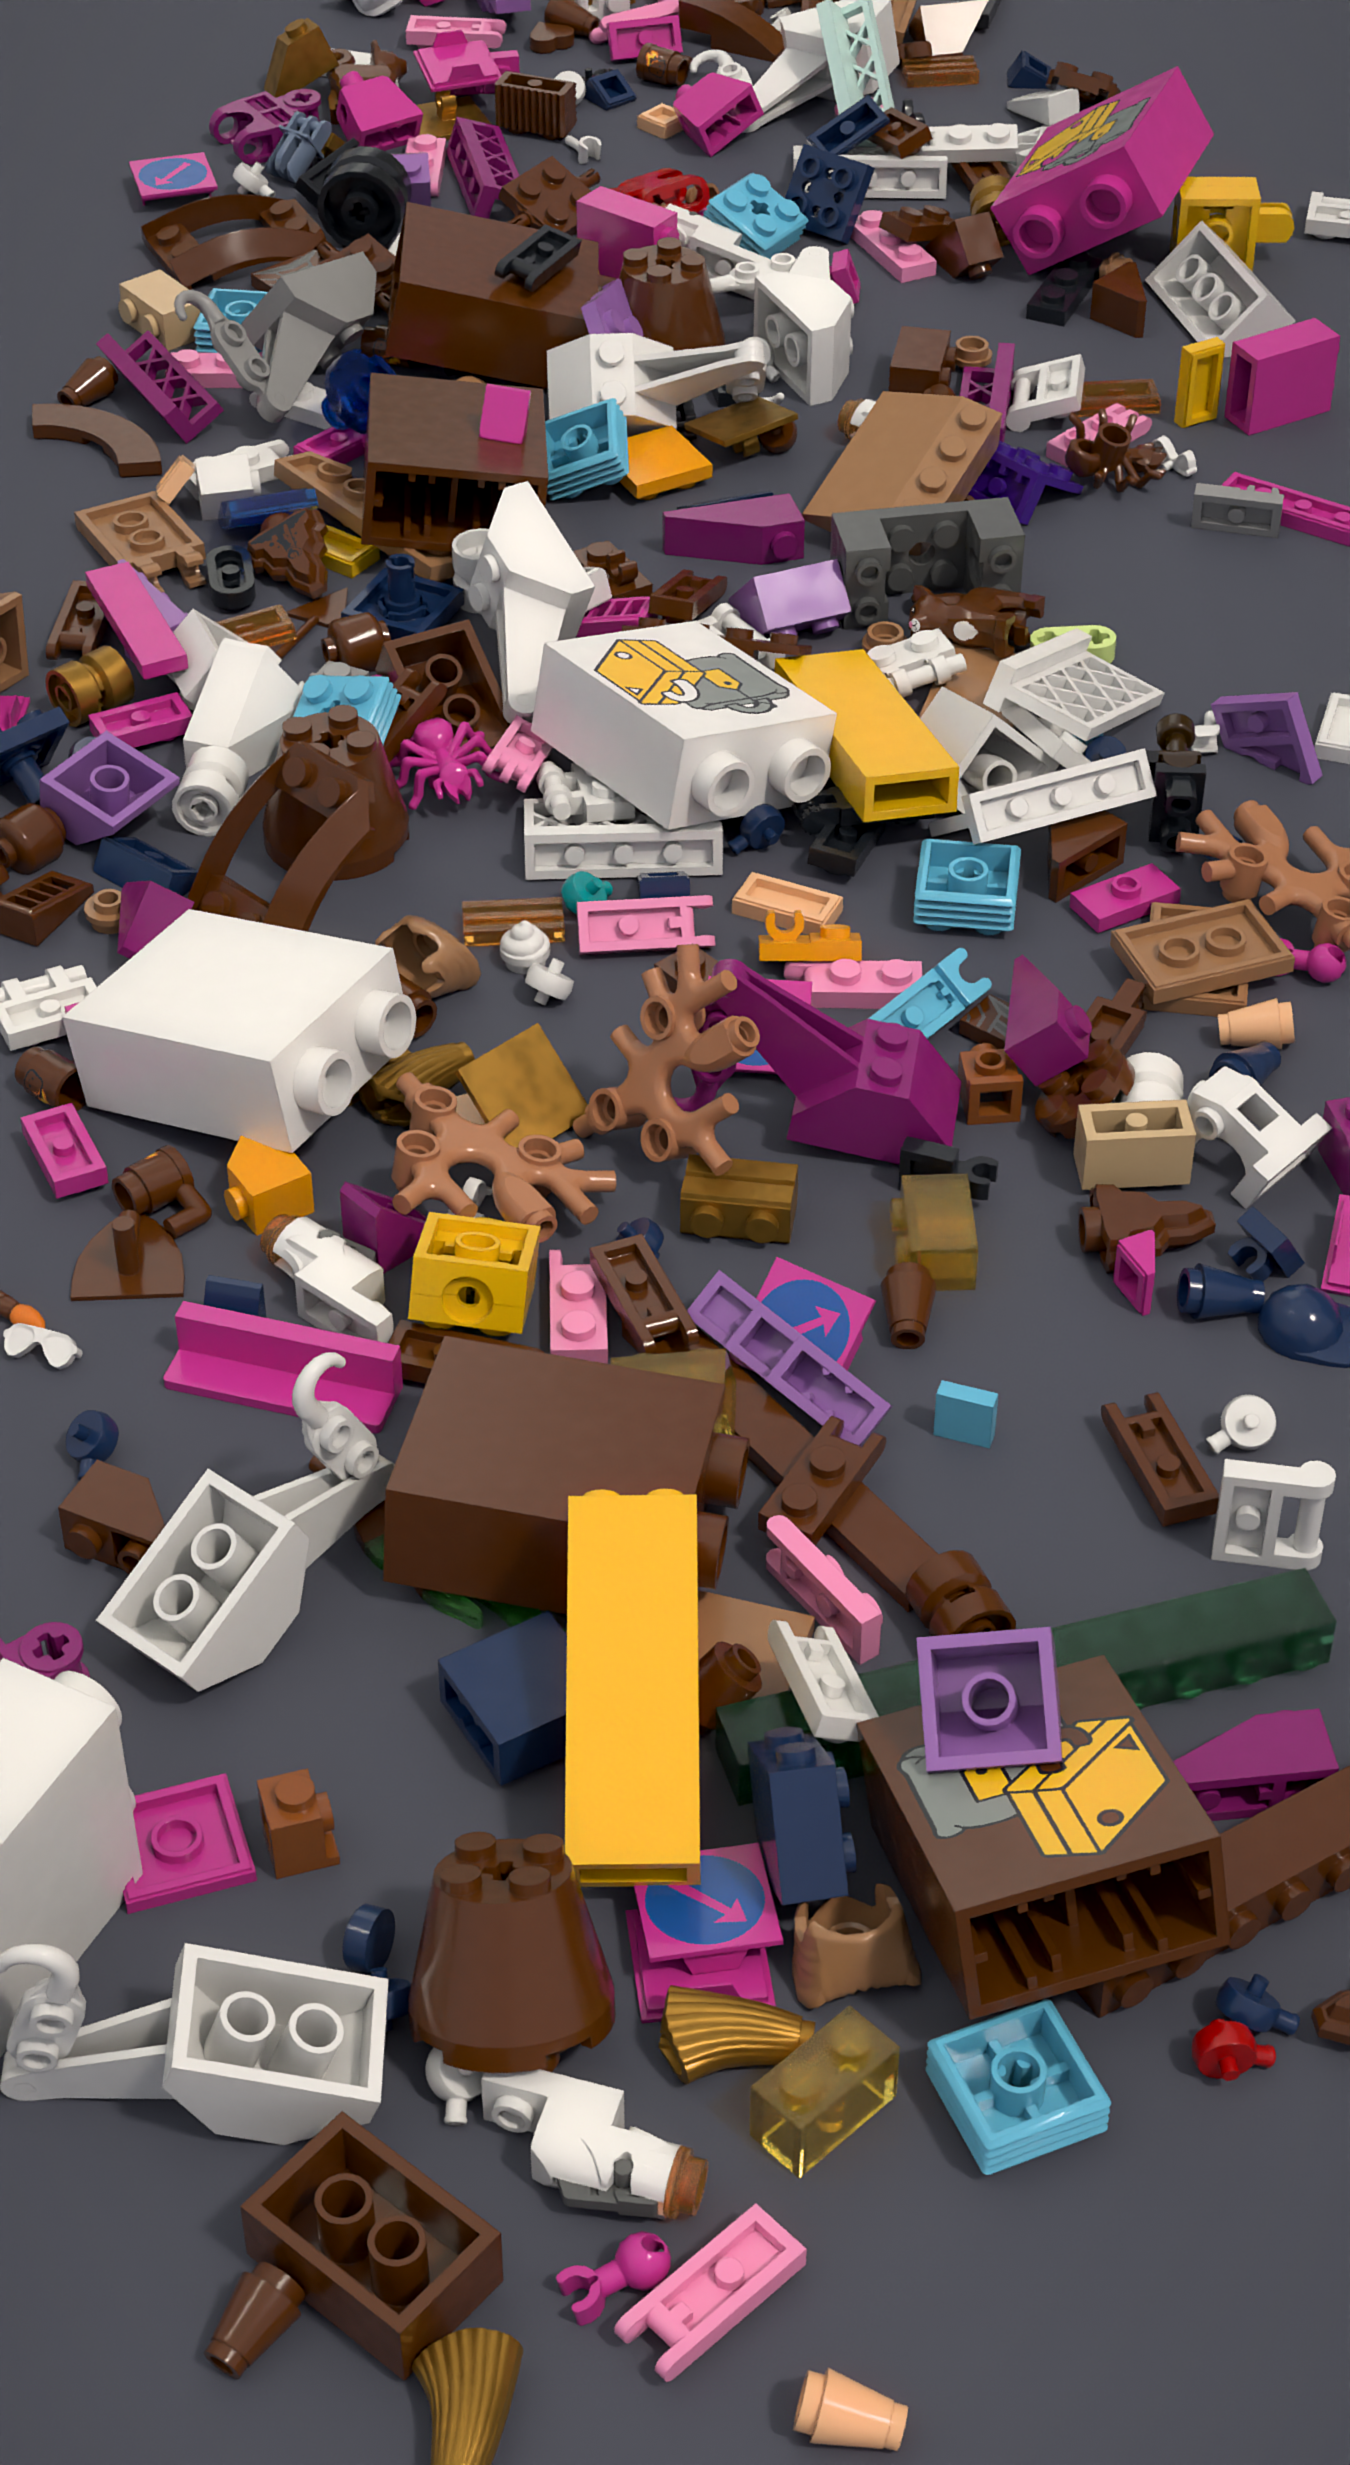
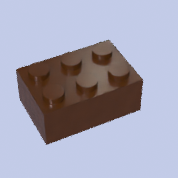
M343 2111L240 2206L247 2255L257 2263L259 2261L267 2262L289 2275L304 2290L306 2294L304 2301L403 2381L413 2373L412 2365L414 2360L423 2350L452 2333L504 2281L501 2232Z

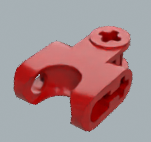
M672 168L659 169L622 182L617 188H610L611 190L666 208L670 203L696 213L706 208L710 198L709 187L704 178L693 174L683 175L681 171ZM693 184L697 189L696 198L693 202L685 204L683 201L686 198V187Z

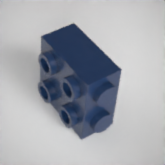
M549 1611L438 1659L440 1701L500 1786L566 1757L567 1630L564 1631Z
M798 1727L771 1729L764 1733V1740L747 1742L757 1843L760 1846L768 1882L782 1905L849 1896L847 1873L856 1872L857 1864L852 1835L850 1832L843 1833L840 1808L850 1806L849 1785L844 1767L836 1768L832 1752H826L812 1733L803 1734V1729Z

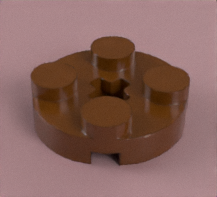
M1057 62L1056 68L1050 70L1046 82V87L1050 90H1056L1057 85L1066 89H1077L1079 91V101L1096 105L1121 92L1117 88V84L1113 83L1114 77L1097 71H1093L1091 76L1077 73L1079 69L1077 66L1065 62Z
M1098 1039L1089 1045L1087 1059L1038 1085L1042 1093L1038 1097L1035 1106L1036 1119L1055 1138L1056 1132H1060L1065 1139L1075 1138L1078 1105L1110 1103L1117 1096L1120 1089L1127 1096L1135 1080L1133 1065L1120 1050L1113 1048L1107 1040Z

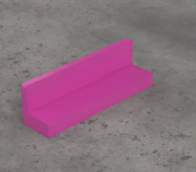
M187 1301L182 1302L175 1315L179 1350L163 1377L164 1387L169 1390L298 1417L292 1404V1391L299 1374L313 1358L323 1353L336 1352L345 1358L346 1364L343 1368L333 1366L324 1371L316 1384L315 1398L320 1401H335L347 1407L371 1433H380L403 1388L401 1350L399 1345Z

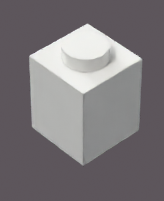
M247 453L195 459L196 485L203 521L254 515V497H261V484L258 470L250 471Z

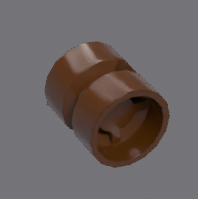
M949 1550L935 1555L924 1562L911 1575L906 1585L905 1597L925 1628L929 1629L931 1636L1016 1629V1620L998 1592L992 1589L989 1579L973 1555L966 1551Z

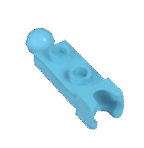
M958 948L868 1019L886 1023H897L904 1027L921 1030L928 1039L991 988L992 983L988 978H982L975 983H968L962 979L959 974V965L967 958L968 954L964 948Z

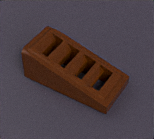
M50 871L0 897V934L38 946L94 893L93 884Z

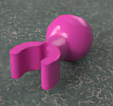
M1280 938L1295 957L1294 970L1308 971L1313 979L1322 983L1336 981L1346 970L1347 959L1344 952L1338 946L1331 943L1318 944L1311 951L1294 949L1290 941Z
M640 2231L629 2234L619 2243L614 2260L594 2271L586 2266L578 2265L565 2268L557 2274L556 2280L564 2296H568L578 2289L590 2291L586 2298L572 2305V2311L577 2324L583 2326L592 2323L601 2315L605 2307L606 2297L627 2286L645 2291L656 2288L661 2284L669 2272L671 2254L669 2247L656 2234Z

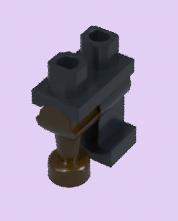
M1174 713L1164 716L1157 723L1156 738L1161 750H1146L1157 795L1152 797L1148 838L1149 842H1160L1161 851L1184 853L1176 851V839L1179 832L1199 834L1196 818L1202 812L1206 764H1201L1202 755L1199 751H1188L1195 741L1193 721L1186 715Z

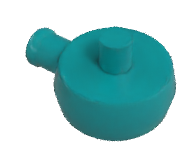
M579 871L570 875L561 889L566 908L576 915L577 902L607 901V897L611 896L613 892L610 882L601 881L585 871Z

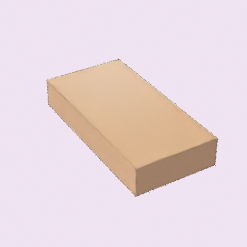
M752 872L732 899V914L765 923L767 911L774 910L775 925L790 929L794 924V910H801L804 918L802 933L809 935V933H820V926L834 924L843 911V897Z

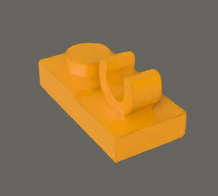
M774 910L767 911L765 925L769 935H758L759 961H836L839 959L862 961L860 933H851L850 926L841 924L820 926V933L800 935L804 928V918L801 910H794V924L787 930H781L776 927Z

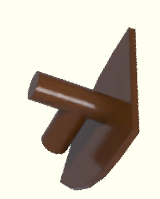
M133 1210L122 1211L118 1217L109 1222L88 1242L78 1257L72 1277L71 1301L184 1297L185 1275L182 1254L173 1237L157 1221L143 1213L139 1215Z

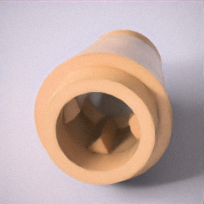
M1277 998L1230 1011L1226 1014H1218L1221 1045L1231 1044V1046L1252 1047L1260 1042H1270L1277 1049H1282V1044L1295 1043L1291 1002L1278 1003Z
M827 2368L825 2374L808 2370L797 2405L793 2431L810 2435L809 2443L873 2449L886 2448L898 2451L905 2429L908 2406L896 2403L893 2399L830 2368Z

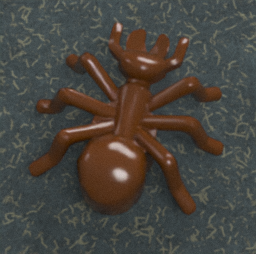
M1101 408L1098 412V432L1094 441L1085 439V426L1074 412L1069 414L1068 418L1076 428V438L1070 441L1065 454V463L1070 471L1078 477L1094 475V488L1099 489L1102 486L1109 472H1114L1115 485L1118 492H1124L1129 485L1140 489L1151 479L1160 480L1165 475V469H1157L1162 465L1167 455L1166 452H1162L1163 447H1154V444L1150 442L1137 445L1134 448H1128L1132 439L1131 432L1137 420L1136 415L1131 414L1126 426L1123 427L1116 423H1108L1107 412L1105 408ZM1122 465L1128 474V476H1126L1124 479ZM1137 472H1144L1145 475L1139 477Z

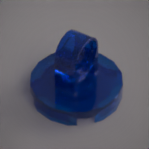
M353 349L336 358L327 369L324 383L327 396L323 399L321 408L326 421L332 427L338 430L351 428L360 434L366 435L370 374H396L381 357L374 355L369 358L364 354H359L362 350Z

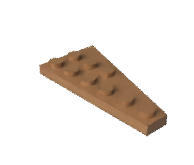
M311 451L274 460L275 477L290 486L293 491L300 493L316 504L319 509L326 511L339 520L342 525L352 529L360 536L362 535L363 478L352 476V467ZM376 546L389 556L401 553L412 556L415 559L414 573L419 577L441 583L445 582L448 578L454 577L452 552Z

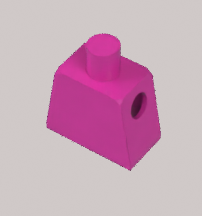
M357 71L348 72L342 77L340 81L342 89L339 93L336 115L347 141L355 138L360 143L359 146L377 147L387 151L407 145L409 137L415 138L420 134L423 112L389 77L379 76L364 81Z
M717 73L707 74L693 86L688 84L681 86L676 93V100L673 103L675 113L686 135L710 157L764 115L752 84Z

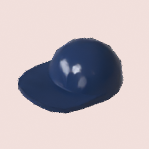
M1308 1283L1287 1285L1271 1293L1258 1315V1331L1267 1345L1277 1353L1292 1360L1329 1367H1350L1349 1306L1336 1303L1326 1292Z

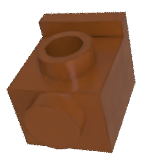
M982 1043L974 1046L970 1051L959 1052L958 1078L962 1081L960 1097L967 1125L1020 1122L1023 1077L1022 1074L1018 1073L1015 1062L1004 1049H997L992 1044ZM1002 1092L1004 1101L980 1102V1093Z
M308 1768L256 1780L262 1830L276 1879L340 1864V1856L332 1830H335L329 1797L326 1791L315 1794V1786L311 1780Z

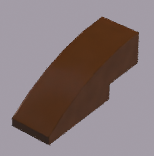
M679 0L680 28L711 35V49L773 63L785 50L782 34L774 26L734 0Z

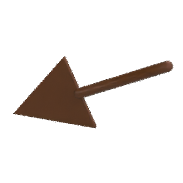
M348 587L286 611L285 616L305 621V623L275 654L282 659L315 625L328 628L331 621L341 618V612L347 606Z

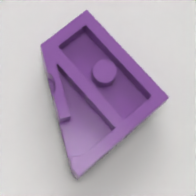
M616 279L604 285L602 291L594 294L591 300L581 307L589 334L634 333L643 337L641 325L632 315L621 279Z
M1298 692L1221 696L1211 704L1216 723L1220 725L1219 733L1224 748L1242 756H1251L1258 763L1273 770L1283 765L1300 773L1299 781L1305 784H1313L1323 776Z

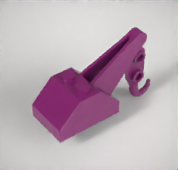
M724 959L715 964L711 978L723 970H729L737 979V988L705 1007V1023L698 1032L703 1033L732 1015L748 1017L756 1024L760 1034V1041L756 1046V1050L795 1095L786 1140L899 1165L900 1149L907 1136L952 1146L962 1081L921 1030L904 1027L897 1023H886L872 1019H866L853 1026L846 1027L765 979L739 960ZM737 1064L724 1070L710 1073L691 1069L696 1085L695 1093L688 1098L674 1097L677 1105L683 1111L692 1112L713 1101L717 1090L735 1072Z

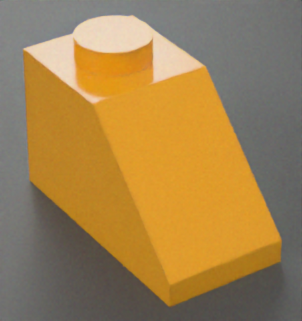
M240 1136L227 1164L229 1189L224 1191L225 1202L232 1217L236 1221L243 1219L257 1236L292 1222L297 1218L314 1213L311 1172L294 1152L289 1153L276 1150Z

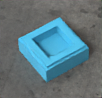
M942 1380L936 1393L933 1435L990 1449L995 1436L999 1394Z

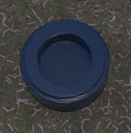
M363 1904L353 1913L346 1927L342 1946L343 1960L349 1970L371 1975V1969L384 1967L389 1958L395 1936V1917L390 1909Z

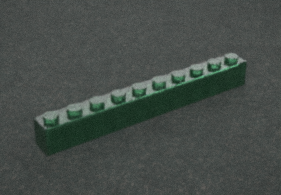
M1302 1568L1051 1628L1055 1641L1057 1667L1104 1655L1139 1710L1144 1707L1177 1699H1192L1202 1693L1238 1684L1249 1685L1263 1678L1296 1670L1306 1671L1318 1665L1329 1663L1337 1621L1307 1569ZM918 1660L857 1674L878 1716L922 1705ZM792 1690L716 1707L715 1749L738 1806L753 1803L747 1742L764 1740V1733L766 1731L782 1727H798L803 1729V1734L812 1733ZM815 1737L826 1752H832L836 1768L844 1767L847 1779L864 1776L859 1742L832 1743Z

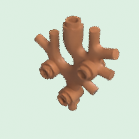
M1254 800L1242 803L1236 809L1233 817L1234 828L1246 843H1239L1211 810L1202 811L1196 818V824L1205 835L1186 832L1178 833L1176 839L1177 852L1200 854L1219 859L1217 861L1204 862L1201 873L1206 882L1220 881L1222 895L1225 899L1232 903L1246 899L1251 900V898L1258 895L1263 881L1274 888L1273 891L1264 895L1259 900V907L1264 914L1272 915L1288 905L1302 907L1317 918L1312 933L1314 947L1318 944L1331 943L1338 946L1343 952L1350 950V848L1339 847L1332 843L1318 826L1308 828L1303 834V840L1326 866L1327 870L1320 873L1301 871L1288 863L1289 839L1283 824L1267 805H1260Z
M699 944L677 945L678 982L675 993L670 991L662 967L652 968L641 974L649 998L641 1008L640 1021L644 1032L653 1039V1042L649 1046L644 1045L628 1025H621L612 1032L611 1040L628 1061L629 1070L627 1077L617 1087L596 1090L585 1108V1114L574 1120L573 1129L579 1137L587 1138L595 1132L604 1135L614 1130L640 1127L645 1123L641 1131V1146L645 1155L650 1160L664 1162L688 1158L689 1154L696 1155L698 1153L712 1172L719 1176L726 1173L732 1167L733 1161L717 1142L715 1127L719 1122L738 1112V1101L735 1096L726 1093L696 1111H683L677 1105L672 1095L671 1078L674 1070L681 1065L695 1071L708 1073L729 1068L754 1053L760 1041V1034L756 1024L751 1019L745 1016L733 1015L710 1027L703 1033L698 1032L705 1023V1007L737 988V979L729 970H723L704 982L700 973Z
M411 1072L404 1073L398 1078L396 1087L405 1096V1107L411 1113L409 1130L401 1133L397 1138L391 1174L392 1180L399 1191L393 1197L392 1203L400 1214L406 1215L425 1200L434 1199L443 1202L455 1215L474 1217L478 1211L477 1205L449 1175V1169L460 1163H475L492 1171L494 1174L492 1183L493 1199L500 1215L506 1222L541 1226L539 1243L548 1240L554 1234L558 1225L556 1211L545 1199L549 1193L552 1192L582 1224L586 1225L596 1219L599 1210L584 1193L615 1192L616 1174L614 1170L585 1171L570 1169L564 1166L565 1164L583 1159L584 1147L579 1139L558 1143L544 1135H529L520 1140L518 1148L514 1147L504 1140L509 1133L519 1126V1118L514 1111L505 1109L486 1124L473 1123L464 1119L456 1112L457 1097L450 1090L440 1086H433L431 1083L422 1084Z

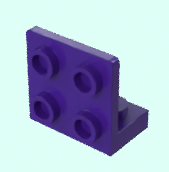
M999 441L998 448L968 495L976 500L1008 497L1019 523L1028 525L1045 485L1076 494H1081L1084 486L1070 480L1073 475L1072 471L1051 462L1047 464L1040 460V455L1019 446L1015 448Z

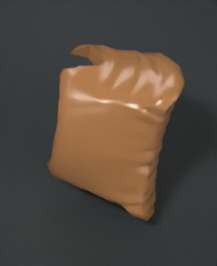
M406 915L390 929L382 932L375 940V945L393 948L398 973L426 990L432 999L447 993H453L456 990H467L475 986L481 976L478 961L466 945L462 944L435 922L426 920L423 917Z
M876 1884V1905L873 1907L849 1896L829 1898L820 1906L810 1920H808L809 1903H799L794 1916L792 1976L797 1999L808 2009L818 2008L833 1999L845 1997L848 1994L853 1995L857 1990L867 1991L870 1987L879 1989L880 1987H892L895 1985H921L922 1971L912 1947L904 1910L895 1891L889 1885Z

